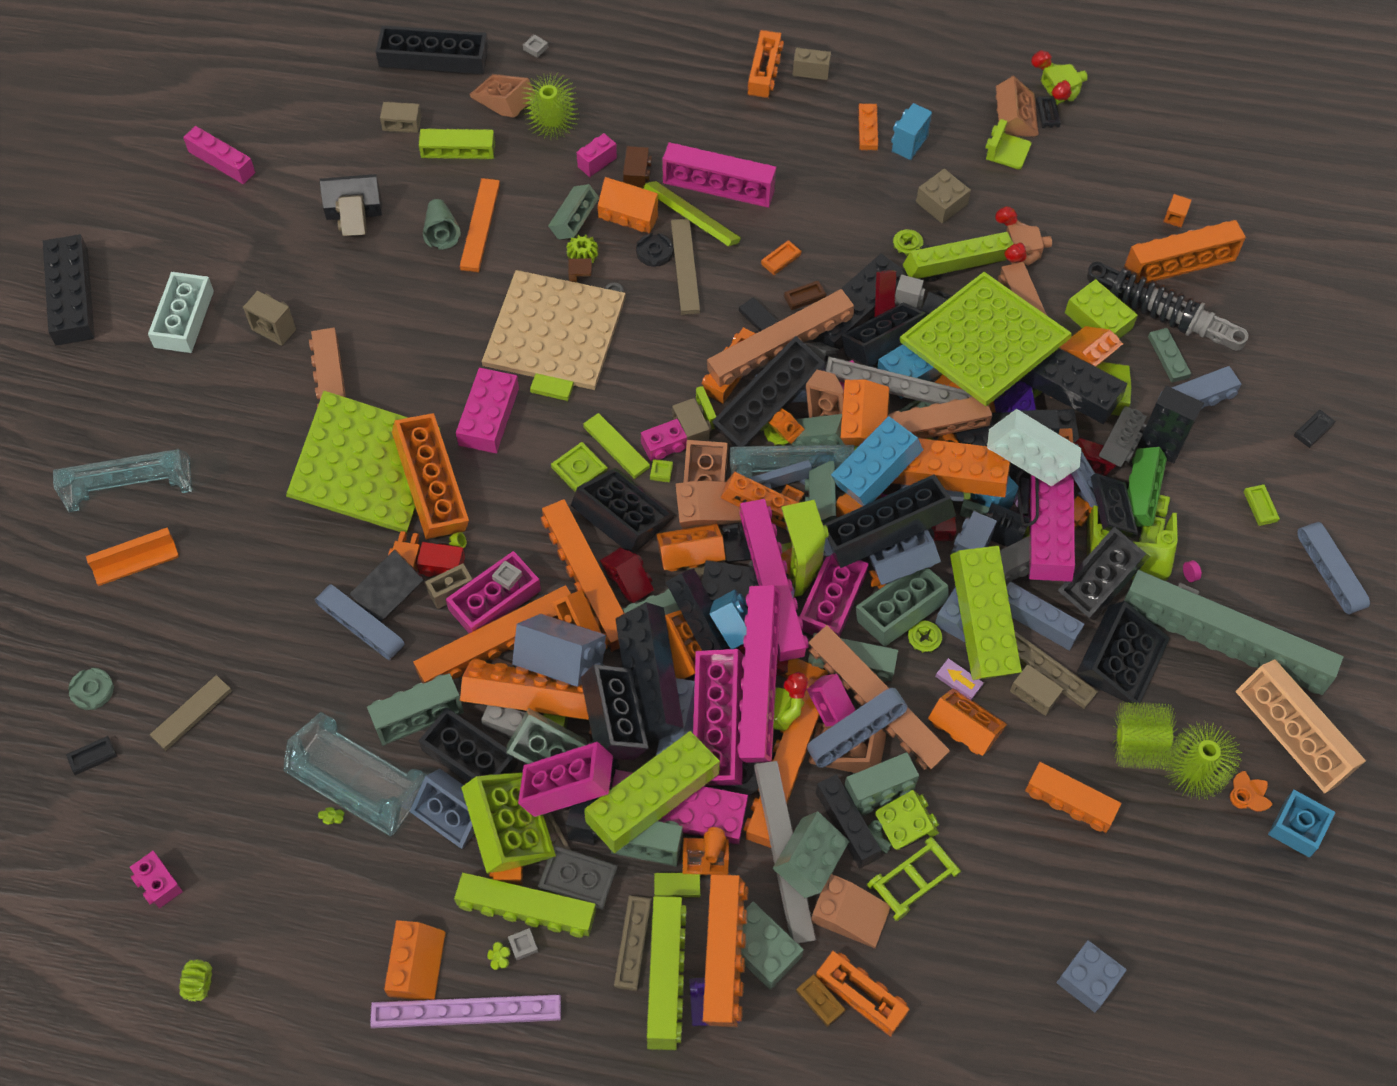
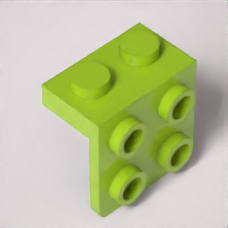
M1000 119L998 126L994 125L992 139L989 138L985 147V149H988L986 160L1021 169L1031 147V142L1005 134L1007 121Z
M914 790L909 791L876 811L879 822L882 824L889 841L896 850L905 847L926 834L931 837L939 834L937 829L939 823L933 813L929 814L926 809L929 806L923 794L919 795Z

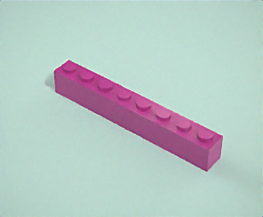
M765 499L740 503L739 514L758 585H775L781 591L777 653L779 662L804 657L806 648H808V640L801 631L803 629V622L801 616L798 617L796 610H798L797 600L795 597L792 598L791 595L793 590L792 582L786 577L787 565L786 561L781 559V543L776 541V525L771 523V507L766 505Z
M775 585L749 586V594L746 595L748 614L745 615V626L747 627V633L743 639L746 649L745 656L742 659V667L744 669V678L741 679L743 699L740 700L739 704L742 715L741 721L738 723L740 743L737 744V754L746 763L772 762L781 591Z

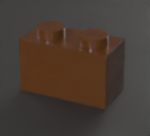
M627 146L623 183L644 188L646 181H650V170H648V167L652 166V156L649 155V148Z

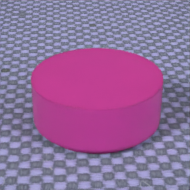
M1194 560L1184 563L1183 573L1185 578L1189 582L1200 580L1202 572L1199 564Z

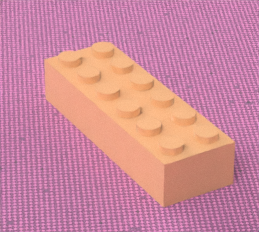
M1275 659L1261 665L1235 691L1324 793L1340 785L1366 762Z

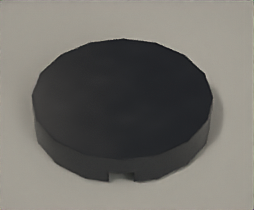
M647 234L637 242V258L647 266H662L672 258L673 244L663 234Z

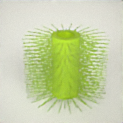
M545 80V85L543 87L540 86V89H529L537 93L534 94L537 98L530 96L522 99H530V101L523 103L531 105L524 108L532 110L526 113L533 115L528 119L538 117L531 122H539L534 127L541 124L543 125L539 129L544 125L546 127L549 126L552 135L551 127H555L556 131V127L558 129V125L561 126V123L567 126L563 122L571 124V122L563 118L576 115L571 113L575 108H570V106L578 103L569 102L577 99L568 97L575 93L564 95L573 88L565 89L564 92L563 89L566 86L560 89L558 86H553L554 81L551 85L550 80H548L547 85Z
M1120 702L1122 717L1116 728L1117 734H1113L1117 735L1116 740L1120 750L1118 755L1121 753L1119 762L1121 761L1125 768L1128 758L1130 768L1131 766L1134 768L1133 758L1134 762H1136V754L1137 758L1139 756L1137 765L1140 769L1142 759L1145 763V750H1143L1145 748V758L1149 759L1146 761V767L1148 766L1149 769V761L1151 762L1152 759L1155 769L1157 760H1159V763L1161 760V766L1163 765L1164 770V759L1166 763V755L1167 760L1169 755L1171 758V753L1169 752L1170 749L1172 752L1171 746L1174 743L1173 727H1171L1173 724L1170 721L1172 716L1171 718L1169 716L1171 707L1169 710L1168 704L1169 723L1167 725V711L1165 714L1163 704L1161 705L1160 713H1158V710L1156 713L1154 703L1152 704L1151 712L1148 713L1147 705L1145 707V703H1143L1144 713L1142 708L1140 714L1137 713L1136 716V710L1138 711L1139 706L1138 702L1137 706L1136 702L1134 703L1135 712L1128 702L1126 712L1124 706V715L1123 704L1121 708ZM1128 708L1131 709V715H1130V711H1129L1128 714H1127ZM1123 750H1124L1123 759H1124V757H1126L1125 763H1124V760H1123V762H1122V753H1123Z
M1208 723L1206 740L1203 727L1201 731V727L1199 728L1201 735L1197 734L1198 730L1196 732L1193 730V735H1190L1192 734L1191 731H1187L1191 737L1188 738L1183 735L1182 738L1184 739L1182 741L1180 738H1177L1175 740L1177 744L1173 746L1174 750L1176 747L1174 759L1171 757L1172 762L1178 763H1172L1171 766L1180 768L1173 771L1180 775L1178 779L1180 780L1181 776L1186 777L1178 788L1189 778L1190 781L1184 793L1190 785L1192 786L1190 789L1195 791L1193 785H1196V798L1198 781L1199 789L1202 787V790H1204L1203 794L1206 787V791L1209 789L1211 793V786L1217 790L1215 785H1213L1214 783L1221 786L1223 782L1227 783L1229 781L1227 777L1230 770L1235 774L1232 766H1234L1236 761L1231 762L1230 758L1236 759L1237 757L1228 756L1227 754L1229 753L1223 754L1230 752V750H1226L1228 749L1227 746H1224V743L1221 742L1227 733L1216 743L1215 739L1219 730L1214 738L1212 736L1213 731L1211 733L1209 731L1211 737H1208ZM1176 757H1179V758H1182L1184 761H1182V760L1179 761L1178 759H1175V758H1176Z

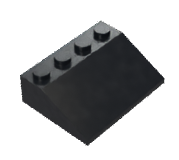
M617 468L577 487L570 505L623 549L632 553L642 548L675 516V514Z
M1126 601L1109 605L1076 673L1090 685L1126 703L1129 702L1133 706H1135V702L1136 706L1137 702L1140 705L1170 637Z

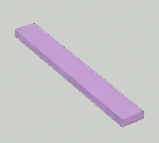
M560 995L372 1002L371 1028L561 1020Z

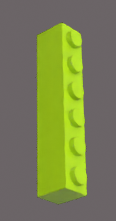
M1008 232L914 250L910 251L903 263V267L909 277L919 279L1007 260L1004 252L1013 245V242Z
M463 872L454 898L459 908L465 911L475 909L481 911L483 915L490 917L496 914L503 916V919L511 922L521 920L532 927L542 925L553 932H561L563 930L570 932V935L582 938L583 935L589 937L596 913L595 903Z

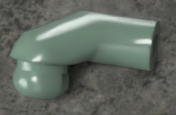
M873 820L868 828L880 849L888 853L892 844L882 837V824L878 820Z

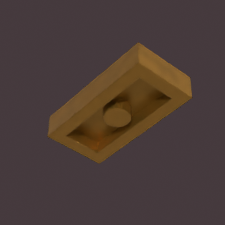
M814 974L796 989L799 996L827 1027L845 1012V1008Z

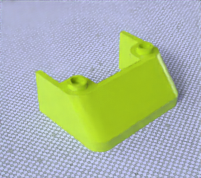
M815 500L781 507L791 538L790 543L781 544L782 552L792 548L788 579L791 580L792 587L795 590L794 597L804 594L818 576L824 562L823 554L825 538L828 537V529L826 525H822Z
M1093 505L1087 520V556L1110 532L1103 530L1102 524H1098V506ZM1172 513L1165 530L1157 534L1156 544L1134 542L1151 556L1139 570L1164 581L1169 579L1174 563L1178 541L1177 513Z

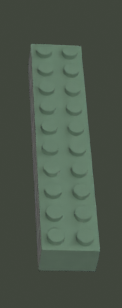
M1140 570L1137 571L1124 599L1152 624H1157L1169 632L1185 636L1190 641L1199 642L1211 650L1220 651L1230 658L1241 660L1251 667L1259 668L1261 665L1275 659L1299 686L1308 689L1314 694H1324L1337 677L1344 657Z

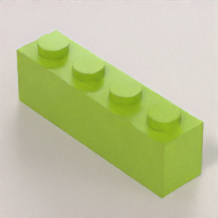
M421 129L419 139L421 158L494 159V130Z

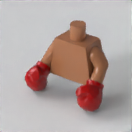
M1008 206L1003 207L996 212L995 219L998 223L1007 226L1006 232H1008L1013 242V245L1006 249L1004 255L1012 264L1024 262L1025 265L1030 266L1041 258L1044 248L1052 247L1051 236L1041 237L1037 226L1021 223L1017 220L1018 215L1014 209Z

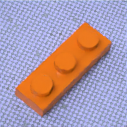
M859 104V150H878L877 104Z

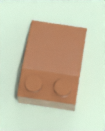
M492 74L470 96L502 116L516 117L523 108L530 105L523 104L530 101V99L522 98L533 96L535 92L529 90L533 89V87L529 84L528 78Z
M687 440L684 482H725L729 444L724 442Z
M691 481L676 483L679 522L682 529L711 524L723 525L741 522L740 507L720 498L726 482ZM736 496L735 499L740 501L741 497Z
M817 723L814 739L832 726L826 727L824 723ZM883 729L879 730L826 767L858 773L881 763L886 733ZM810 755L809 763L816 765Z
M831 874L821 891L811 920L813 924L876 948L891 907L886 902L852 882Z

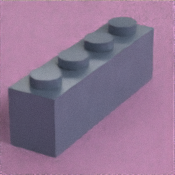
M1227 366L1172 388L1203 402V408L1208 405L1214 406L1226 398H1234L1238 394L1241 382L1230 366Z
M1009 582L1007 593L1012 618L1070 651L1079 637L1084 623L1016 584Z

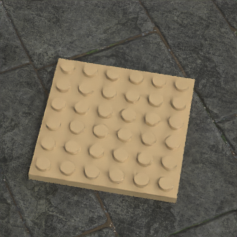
M516 270L482 359V366L532 377L536 373L573 381L574 386L595 390L626 298V293Z

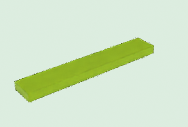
M657 181L645 184L644 189L658 193L660 201L727 246L739 243L741 237Z

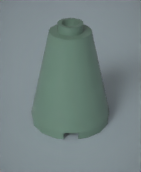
M434 199L429 202L427 207L423 238L430 247L435 246L442 250L450 248L458 242V238L461 235L460 227L446 203L441 199Z

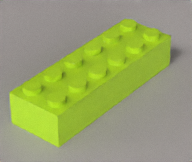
M999 546L959 550L951 554L972 680L1021 673Z
M689 731L609 790V794L601 796L586 807L585 822L615 854L719 775L720 761Z
M654 896L647 1027L648 1049L676 1050V1043H681L682 1023L677 1022V1019H682L683 998H678V995H683V975H679V972H684V951H680V949H685V928H681V926H686V905H682V897Z

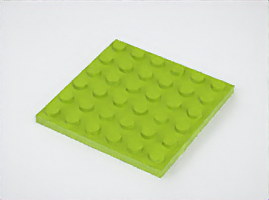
M983 272L900 336V342L984 406H988L1071 339V332Z
M323 391L286 497L398 532L404 531L407 533L415 504L392 435V428L395 420L408 417Z

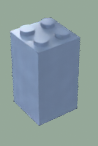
M539 614L516 624L512 664L578 687L582 685L580 677L594 664L603 665L606 635Z

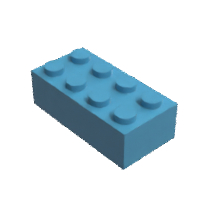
M904 345L878 359V369L926 381H931L942 374Z
M888 416L831 476L841 490L860 505L865 506L873 502L923 451L918 437Z

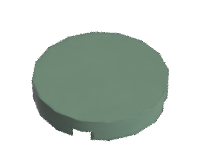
M98 668L82 670L69 683V697L78 708L94 710L102 707L109 701L113 694L114 685L111 677L104 670Z

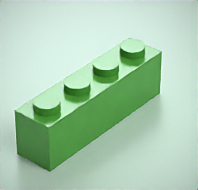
M1160 447L1137 449L1132 461L1133 469L1129 475L1127 492L1136 527L1153 526L1167 460Z

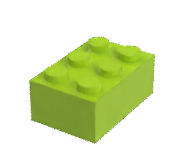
M1096 279L1068 300L1065 314L1081 328L1088 326L1110 329L1119 339L1133 329L1138 316Z

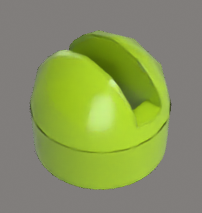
M462 532L454 533L449 538V541H451L449 543L450 546L466 547V537Z

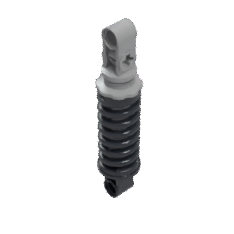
M1101 262L1090 264L1087 274L1088 281L1091 283L1096 279L1127 306L1132 302L1131 307L1133 310H1138L1141 307L1143 315L1150 312L1152 319L1160 316L1161 323H1166L1169 320L1171 328H1175L1179 324L1178 330L1187 336L1192 332H1196L1202 338L1205 336L1216 343L1236 351L1241 350L1245 346L1248 332L1224 318L1215 316L1216 313H1209L1204 310L1205 303L1195 301L1193 305V298H1189L1185 302L1183 301L1184 294L1180 293L1178 297L1174 296V289H1170L1166 293L1164 292L1165 285H1160L1158 289L1154 288L1156 285L1154 280L1146 287L1144 286L1147 280L1145 276H1142L1137 283L1135 282L1137 272L1130 271L1126 266L1121 271H1118ZM1099 271L1101 275L1096 276L1092 272ZM1239 336L1243 341L1237 342L1233 337Z

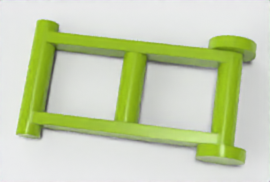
M933 837L925 841L927 845L886 876L883 877L881 874H878L867 884L869 889L875 888L896 913L893 916L895 921L900 920L910 911L908 906L952 874L956 877L961 873V870ZM932 850L947 870L927 884L911 864ZM905 870L920 890L900 905L884 884Z

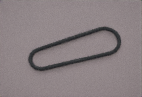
M1023 469L1018 473L1016 477V484L1018 486L1019 478L1021 474L1025 471ZM1036 477V515L1030 523L1024 522L1020 487L1017 490L1021 523L1027 527L1033 525L1039 517V480Z

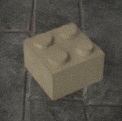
M944 168L918 188L916 203L943 224L968 205L971 190Z
M256 291L243 306L251 330L281 346L296 331L290 307L284 302H278L273 299L269 294Z

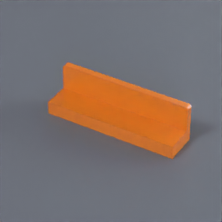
M167 527L88 555L86 559L94 573L97 585L101 586L178 558L179 555L173 537Z

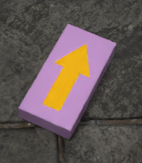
M949 658L935 676L970 700L974 698L984 684L981 680H972L971 674Z

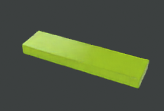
M599 413L583 423L585 430L634 479L650 468V464Z

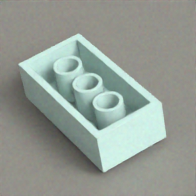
M171 272L148 333L154 348L192 353L214 292L209 277Z
M1018 409L989 429L987 443L989 450L1050 486H1053L1080 467V447Z

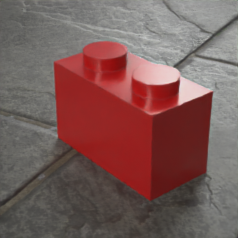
M422 542L417 560L419 573L428 577L438 576L460 564H464L463 547Z

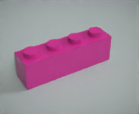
M195 126L183 137L189 153L238 182L244 184L255 174L250 157L199 127Z

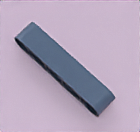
M1315 522L1299 528L1297 532L1300 542L1344 612L1352 614L1368 608L1370 600L1367 593L1323 524Z
M329 584L315 598V602L320 608L387 660H391L404 647V641L397 634L333 585Z
M889 688L809 742L807 750L818 767H826L902 716L907 711V704L897 689Z

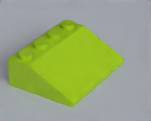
M523 773L476 776L461 787L487 873L506 871L556 856L543 814L534 817L518 804Z

